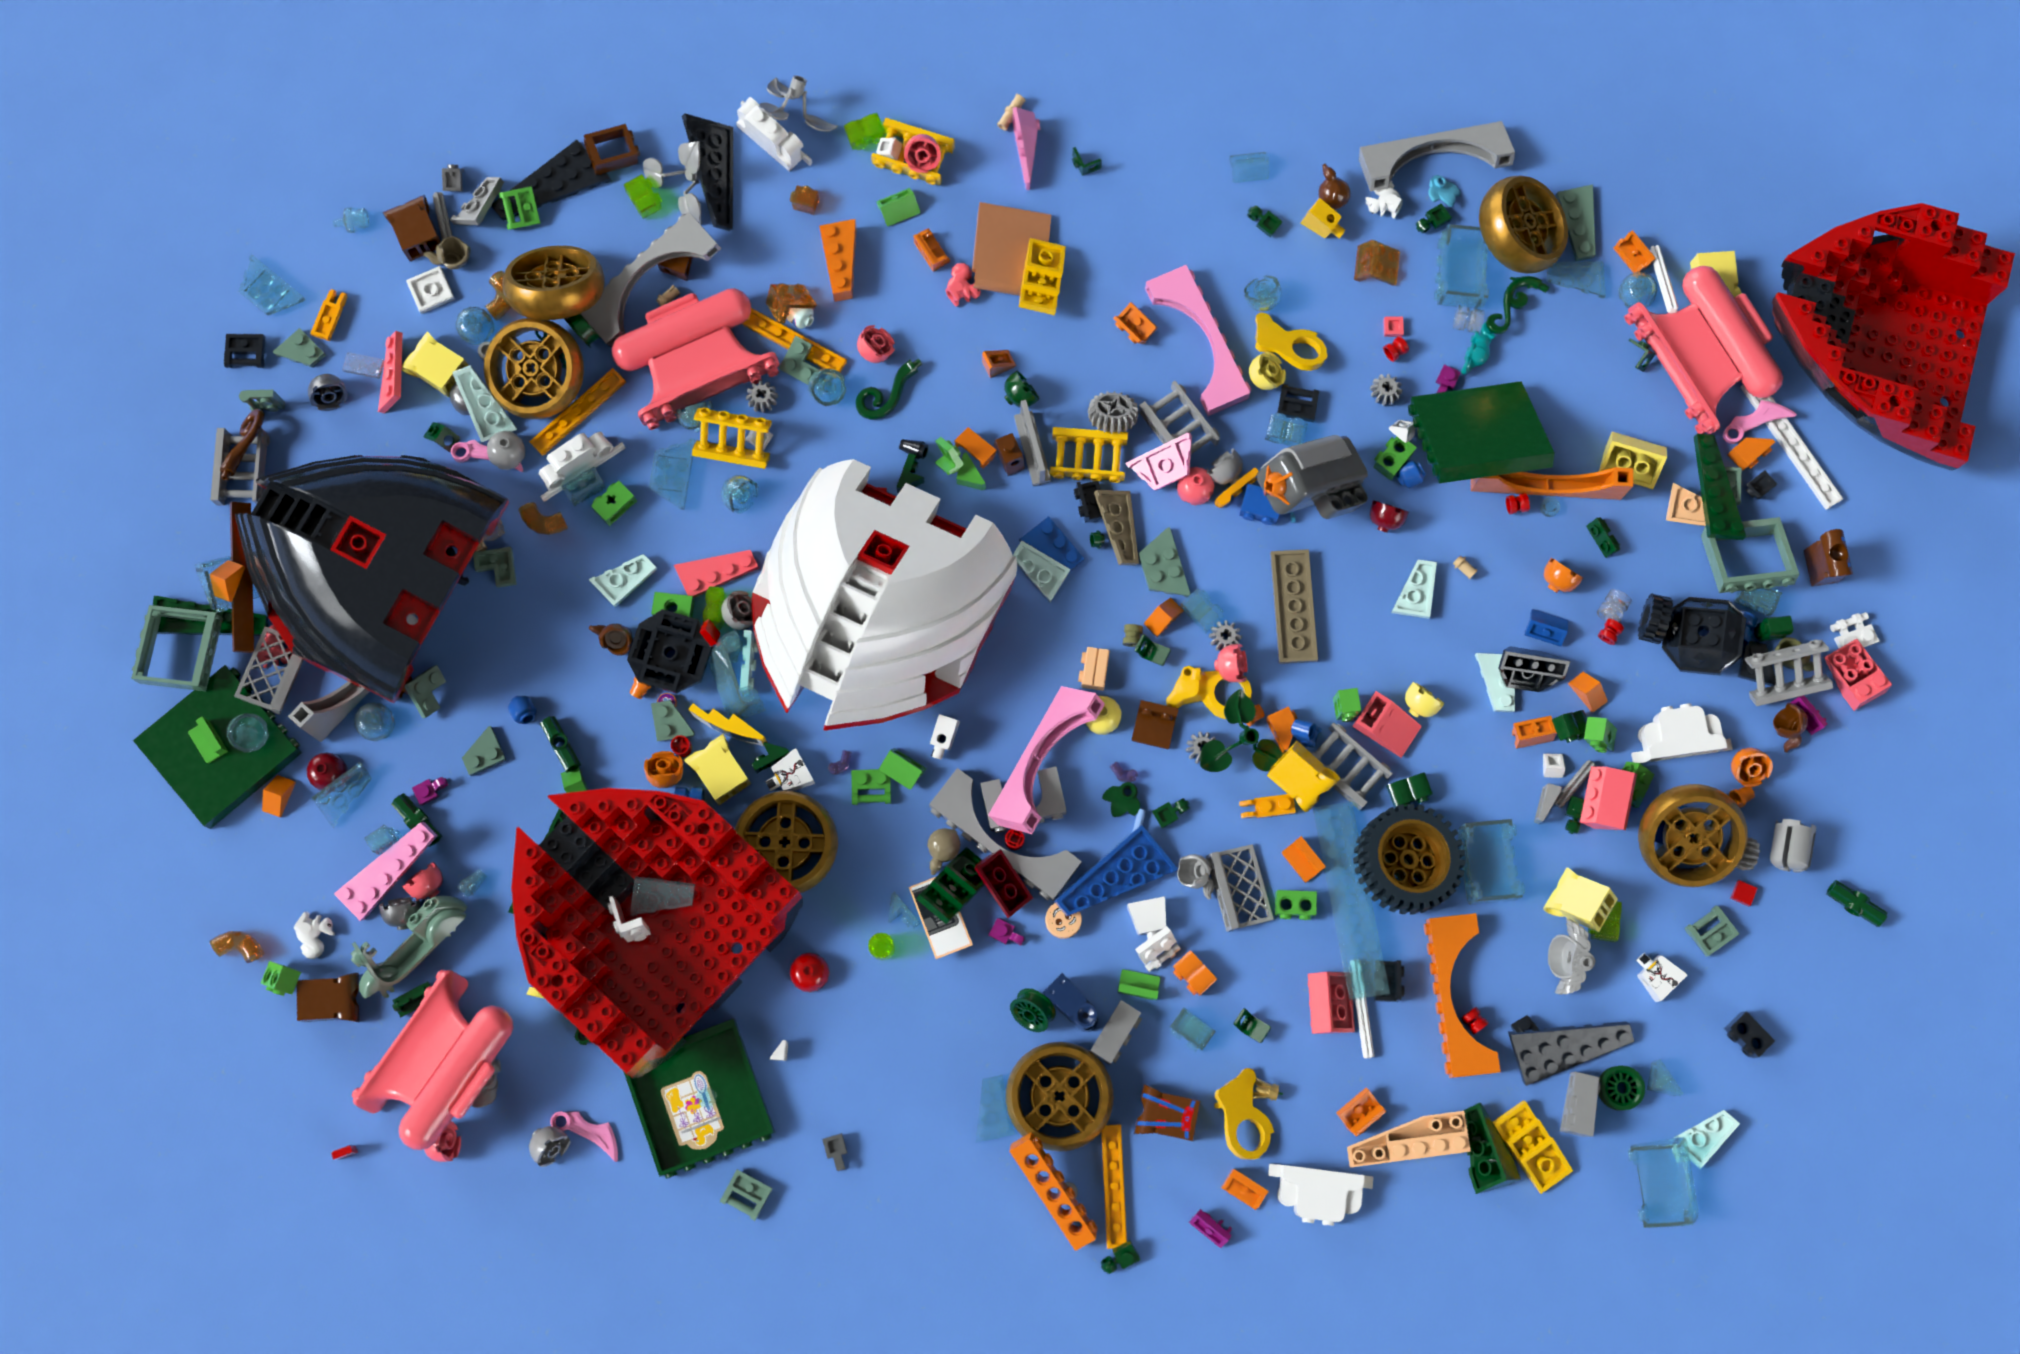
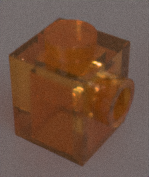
M797 185L795 191L791 193L790 202H792L794 210L814 215L819 202L818 191L813 190L809 186L801 187Z

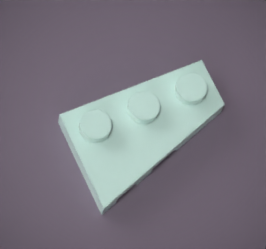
M1021 541L1013 553V556L1017 559V565L1048 601L1051 602L1069 574L1070 569Z
M642 554L615 569L607 570L602 575L590 578L589 581L616 607L652 575L657 568Z
M1417 560L1391 613L1430 618L1437 562Z
M744 630L747 646L743 647L742 652L745 664H742L740 692L743 695H750V690L754 688L752 671L756 670L754 653L758 652V646L753 632Z
M1476 653L1475 657L1479 663L1482 678H1484L1493 711L1514 712L1515 689L1505 687L1498 669L1502 654Z
M1723 1110L1670 1139L1668 1142L1701 1169L1740 1123Z

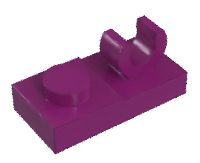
M1804 695L1789 702L1804 710L1808 718L1806 730L1811 735L1827 725L1826 718L1821 717L1820 711L1816 710Z
M1201 1209L1189 1221L1192 1226L1220 1248L1232 1236L1229 1234L1232 1227L1224 1230L1221 1227L1223 1220L1216 1223L1208 1213L1203 1212Z

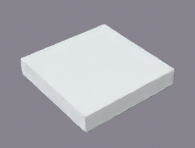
M441 266L406 280L421 314L455 300Z

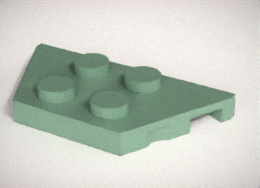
M1170 527L1166 528L1138 554L1149 591H1161L1171 595L1178 594L1188 598L1191 594Z

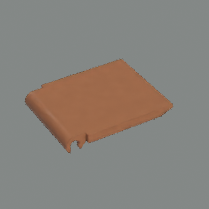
M980 202L972 272H975L973 288L1020 296L1029 240L1033 238L1049 242L1051 215Z

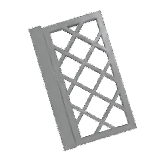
M1023 400L1020 402V414L1014 415L1032 485L1037 486L1051 482V477L1033 412L1029 411L1027 401Z
M265 626L234 697L280 715L303 663V659L293 655L291 651L285 652L282 645L285 642L279 639L281 636L278 631ZM266 634L275 635L278 642L267 646L264 640ZM280 645L284 654L273 658L269 648ZM267 650L270 659L259 663L258 653ZM285 657L288 662L287 667L278 670L275 660ZM272 662L276 671L265 675L261 666ZM259 667L263 676L252 680L249 675L250 671ZM278 674L280 683L270 687L267 678ZM264 679L268 689L257 693L253 683ZM251 685L255 694L248 697L240 694L243 687ZM270 691L273 697L270 705L263 703L259 695Z
M1253 844L1210 853L1206 856L1211 868L1210 874L1214 882L1226 932L1274 920ZM1249 850L1251 858L1248 863L1238 858L1242 851ZM1228 855L1234 859L1230 867L1223 864L1221 856ZM1236 861L1246 866L1242 874L1232 869ZM1248 868L1255 872L1256 877L1253 882L1244 877ZM1230 872L1239 877L1235 886L1228 883L1227 877ZM1241 880L1251 885L1247 893L1238 889ZM1253 887L1260 890L1261 897L1259 900L1249 896ZM1235 891L1244 896L1240 905L1233 901L1232 896ZM1247 899L1256 904L1252 912L1243 908ZM1259 906L1265 909L1266 918L1261 919L1255 915ZM1242 910L1250 915L1247 922L1240 924L1238 914Z

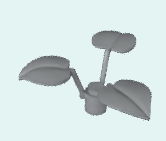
M794 75L789 88L781 84L777 78L768 84L767 91L770 94L779 98H786L780 108L770 103L763 102L759 104L758 108L770 117L777 120L788 119L789 114L783 111L789 99L800 98L803 95V118L806 119L805 123L824 132L837 128L838 125L830 124L813 115H807V91L804 90L807 80L805 78Z
M686 142L679 146V160L686 169L683 171L662 173V164L657 159L648 158L644 160L643 170L646 180L654 188H660L663 185V177L685 174L687 180L693 182L684 191V196L679 197V210L682 215L690 212L702 224L699 200L694 194L688 193L696 184H699L700 142Z

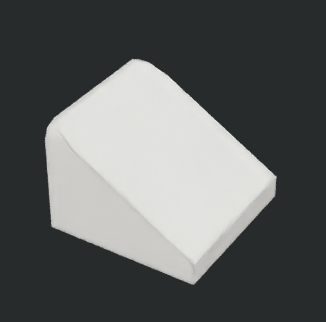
M881 138L876 154L898 160L902 144L896 138Z
M750 430L745 440L756 446L757 431ZM770 432L764 433L763 450H765L773 437V434Z
M1543 754L1544 777L1562 778L1566 769L1563 754Z
M782 1040L770 1057V1060H787L789 1043L787 1040Z

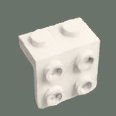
M614 896L609 897L610 903H607L611 915L616 920L613 922L614 928L621 938L624 937L627 942L633 940L641 941L651 934L649 927L641 917L626 922L620 903Z

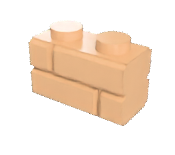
M1087 647V651L1082 652L1081 663H1084V671L1080 670L1078 682H1082V688L1104 691L1110 650Z

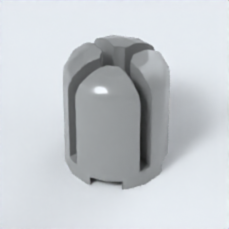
M1783 819L1782 823L1776 820L1770 853L1771 863L1776 868L1788 872L1792 869L1793 872L1797 873L1808 870L1811 866L1816 826L1811 824V828L1804 826L1799 820Z

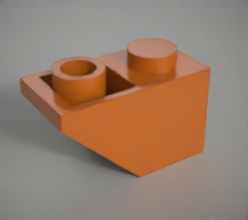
M1746 437L1727 455L1739 468H1742V471L1747 467L1751 469L1759 462L1757 458L1760 455L1765 457L1773 450L1771 446L1775 441L1773 439Z

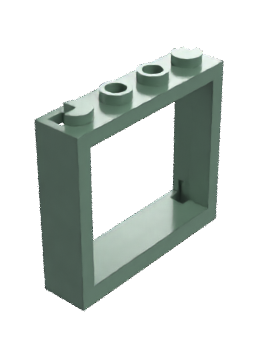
M1780 517L1742 521L1746 537L1774 535L1786 570L1780 572L1728 577L1716 541L1729 539L1708 538L1706 526L1704 527L1701 539L1719 593H1734L1743 590L1752 591L1760 588L1771 589L1777 586L1787 587L1788 585L1795 584L1800 574Z
M149 605L147 615H145L144 628L140 633L141 640L139 648L136 650V661L132 667L131 679L139 684L206 691L223 618L216 612ZM161 617L206 622L192 682L147 677Z

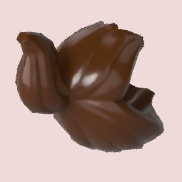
M1323 164L1325 180L1319 187L1318 196L1331 208L1337 210L1348 203L1351 193L1350 188L1345 181L1336 177V172L1333 168Z
M617 623L607 626H589V630L599 635V644L603 649L607 648L612 654L617 656H623L630 650L633 637L628 627Z
M1787 703L1786 707L1780 710L1773 720V726L1776 729L1777 735L1789 738L1784 743V752L1797 748L1801 744V734L1808 725V718L1804 710L1793 703Z

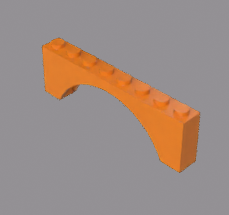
M1613 467L1604 471L1578 475H1543L1517 472L1471 479L1470 491L1621 500L1633 487V468Z
M1473 913L1429 918L1426 920V924H1424L1425 935H1428L1429 939L1427 952L1428 955H1431L1432 959L1430 972L1431 975H1434L1435 979L1433 992L1437 994L1438 999L1435 1007L1441 1019L1438 1027L1444 1039L1441 1047L1443 1054H1446L1447 1060L1444 1063L1445 1072L1449 1074V1078L1499 1073L1501 1071L1498 1052L1483 1046L1465 1030L1455 1013L1451 999L1450 979L1454 962L1465 944L1479 933L1477 915Z

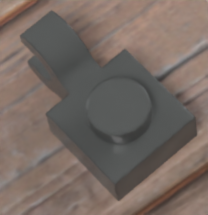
M843 1134L822 1139L827 1159L834 1158L836 1170H844L845 1165L842 1155L847 1154Z

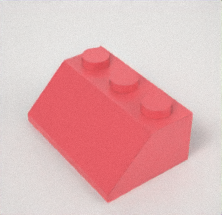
M1591 766L1580 823L1593 829L1626 830L1637 774L1610 767Z
M1319 972L1308 974L1312 1034L1355 1032L1351 973Z

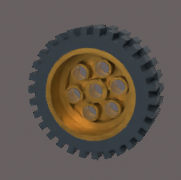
M1402 804L1395 808H1389L1370 821L1361 831L1362 835L1357 838L1356 843L1359 845L1354 848V853L1358 855L1353 858L1354 864H1359L1354 869L1355 873L1362 874V877L1358 879L1359 884L1366 883L1368 887L1363 889L1364 892L1367 894L1371 891L1374 894L1370 899L1374 902L1380 899L1381 903L1379 906L1385 908L1389 905V911L1391 912L1399 910V914L1410 912V915L1426 912L1447 900L1456 891L1455 888L1460 885L1461 881L1458 879L1464 876L1465 871L1460 869L1466 865V860H1460V858L1465 855V850L1458 849L1463 844L1462 840H1455L1454 836L1458 834L1457 830L1455 829L1451 832L1448 828L1452 824L1449 821L1443 823L1441 820L1444 816L1440 813L1434 817L1433 813L1435 810L1431 808L1425 812V806L1419 805L1414 808V804H1408L1405 807ZM1394 840L1399 841L1400 848L1394 844ZM1413 841L1418 843L1419 849L1414 847ZM1385 855L1390 857L1391 863L1386 862ZM1404 857L1409 859L1410 865L1404 862ZM1423 859L1428 861V867L1423 864ZM1395 872L1400 874L1401 881L1396 880L1394 877ZM1413 874L1419 877V882L1414 880Z

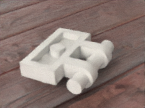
M1866 612L1862 614L1856 613L1851 618L1846 620L1840 619L1835 624L1830 625L1832 632L1839 631L1841 635L1834 638L1838 648L1855 639H1858L1864 648L1879 642L1872 624L1867 626L1863 624V621L1869 619ZM1854 625L1856 630L1849 632L1847 627Z
M1166 926L1135 950L1141 961L1145 964L1147 971L1150 972L1155 968L1161 967V963L1168 958L1172 959L1176 956L1175 953L1181 950V948L1176 943L1177 941L1171 930Z

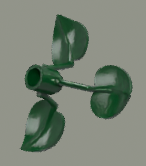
M1242 689L1235 691L1228 698L1224 707V715L1230 724L1239 722V726L1244 731L1240 733L1239 741L1227 748L1218 740H1211L1202 747L1200 766L1208 772H1220L1227 769L1232 762V756L1227 751L1241 744L1246 746L1253 744L1255 752L1252 755V761L1255 767L1261 771H1270L1271 767L1283 755L1280 748L1273 741L1262 739L1258 742V731L1243 725V723H1249L1254 719L1256 709L1252 700Z

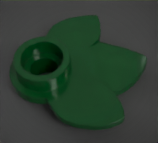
M1125 782L1120 787L1111 786L1102 796L1103 800L1111 802V814L1113 817H1120L1127 811L1135 816L1140 809V802L1137 799L1138 790L1133 783ZM1130 789L1132 794L1127 796L1124 791Z

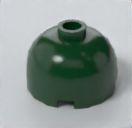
M1018 370L1006 379L1004 384L1006 396L1004 398L1010 405L1014 404L1019 408L1020 402L1026 400L1028 407H1030L1039 400V396Z

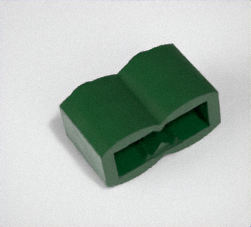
M1791 616L1765 618L1756 625L1754 629L1755 637L1758 638L1759 642L1780 640L1785 638L1786 635L1792 634L1794 629Z
M1584 710L1566 713L1552 719L1560 741L1566 740L1567 743L1584 739L1587 716Z
M1425 772L1386 786L1394 808L1402 804L1405 807L1414 801H1418V804L1430 800L1428 796L1433 794Z

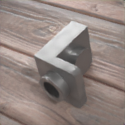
M447 165V168H442L443 191H463L462 172H464V168H459L458 165Z

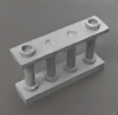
M1176 381L1172 382V392L1155 404L1148 406L1144 401L1139 405L1138 411L1163 445L1186 433L1192 432L1199 426L1206 435L1191 445V454L1209 441L1215 446L1219 443V432L1208 424L1186 395L1185 388L1181 384L1178 385ZM1178 397L1184 406L1164 420H1159L1155 415L1156 412ZM1187 412L1195 419L1176 434H1170L1167 430L1168 425Z
M217 428L210 499L216 505L225 506V499L252 498V501L257 504L264 493V488L256 483V479L265 476L267 446L270 444V437L262 428L258 432V436L251 443L257 444L256 454H244L241 462H255V471L236 472L228 480L221 478L222 472L220 467L229 454L230 446L238 444L244 437L232 436L225 428ZM229 480H254L253 490H227L226 483Z
M1811 640L1809 643L1763 654L1756 653L1746 657L1745 661L1752 669L1755 668L1757 689L1749 692L1752 702L1756 706L1833 689V682L1822 672L1821 653L1829 651V647L1823 640ZM1813 655L1815 675L1804 679L1801 657ZM1793 659L1795 680L1784 683L1782 662ZM1774 664L1776 684L1775 686L1765 688L1763 666Z
M1333 722L1328 728L1332 734L1316 752L1311 754L1321 762L1322 755L1339 738L1347 746L1330 765L1326 766L1323 764L1324 767L1335 771L1352 751L1361 757V760L1346 777L1341 778L1333 786L1338 793L1360 811L1367 803L1365 795L1382 776L1388 779L1393 773L1390 772L1391 769L1383 762L1380 763L1346 734V729L1340 724L1336 725ZM1367 764L1371 765L1376 772L1359 791L1355 792L1350 787V783Z

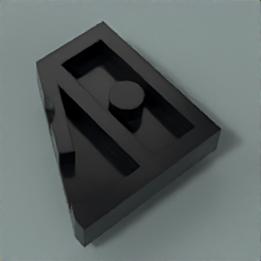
M1750 640L1748 645H1744L1738 673L1739 678L1756 682L1755 668L1752 669L1745 661V658L1756 653H1767L1766 644ZM1772 664L1763 666L1765 685L1775 686L1776 678Z

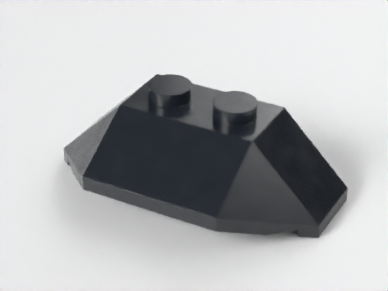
M1510 646L1504 649L1498 669L1505 687L1540 692L1565 679L1570 661L1543 651Z

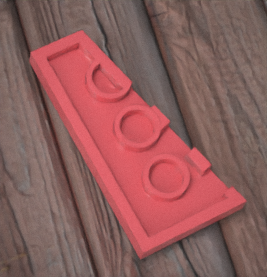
M395 331L388 337L385 344L386 355L378 412L384 414L401 398L403 333Z
M751 550L674 565L687 595L693 596V598L759 568Z

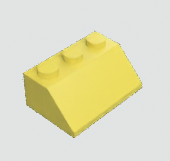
M1612 431L1603 453L1599 471L1613 467L1633 468V484L1654 489L1667 459V447Z

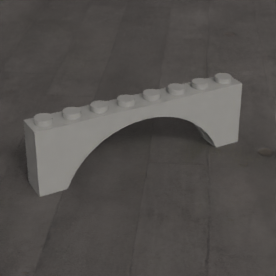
M1499 121L1360 147L1359 162L1370 191L1388 188L1392 177L1403 165L1424 155L1439 152L1462 153L1479 158L1494 168L1513 165L1515 151L1503 122Z
M690 212L683 214L679 217L678 222L668 227L659 239H655L646 251L639 253L634 262L626 265L623 268V272L609 281V284L603 289L600 299L593 307L580 314L603 341L612 347L614 341L625 334L624 310L628 296L637 281L649 269L658 263L677 257H696L709 261L722 248Z
M412 614L407 617V623L411 625L418 622V619ZM346 682L340 688L324 697L301 702L288 717L302 730L319 742H322L370 691Z
M957 768L929 804L930 812L937 818L942 816L946 819V824L954 830L957 828L963 832L961 836L969 842L971 840L975 841L978 844L976 847L986 854L988 851L992 854L1001 849L1016 873L1025 879L1023 881L1024 884L1031 889L1033 887L1037 888L1040 891L1039 895L1045 900L1051 899L1054 901L1079 868L1082 861L1067 850L1046 857H1027L1012 853L999 846L985 833L974 813L972 805L973 779Z

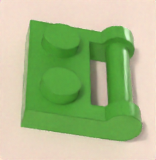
M532 186L499 193L505 208L508 230L540 224ZM510 196H515L520 222H515Z
M879 769L851 770L852 805L868 802L891 804V777ZM858 790H885V794L858 795Z

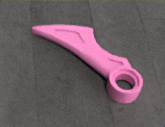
M1761 400L1754 413L1747 416H1735L1730 425L1723 431V439L1729 444H1736L1742 439L1745 432L1776 419L1795 417L1797 414L1780 404ZM1731 429L1736 430L1738 437L1735 439L1730 438L1728 431Z
M475 439L465 443H455L451 448L452 457L459 463H464L470 458L489 460L487 446L478 443ZM460 448L466 450V454L462 457L456 455V451ZM520 462L519 465L514 469L523 472V467Z
M560 1111L553 1114L550 1120L551 1126L558 1127L555 1122L557 1117L564 1116L567 1122L564 1127L560 1128L562 1131L570 1130L592 1141L602 1148L615 1162L618 1161L617 1142L609 1122L601 1125L591 1124L584 1120L580 1112Z

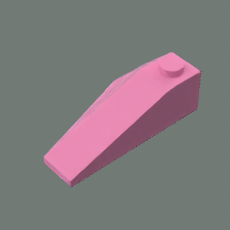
M1014 107L1013 129L1027 191L1030 190L1037 132L1040 130L1039 119H1035L1034 112Z

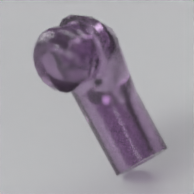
M843 750L840 761L830 763L828 771L833 775L846 771L849 767L852 752Z

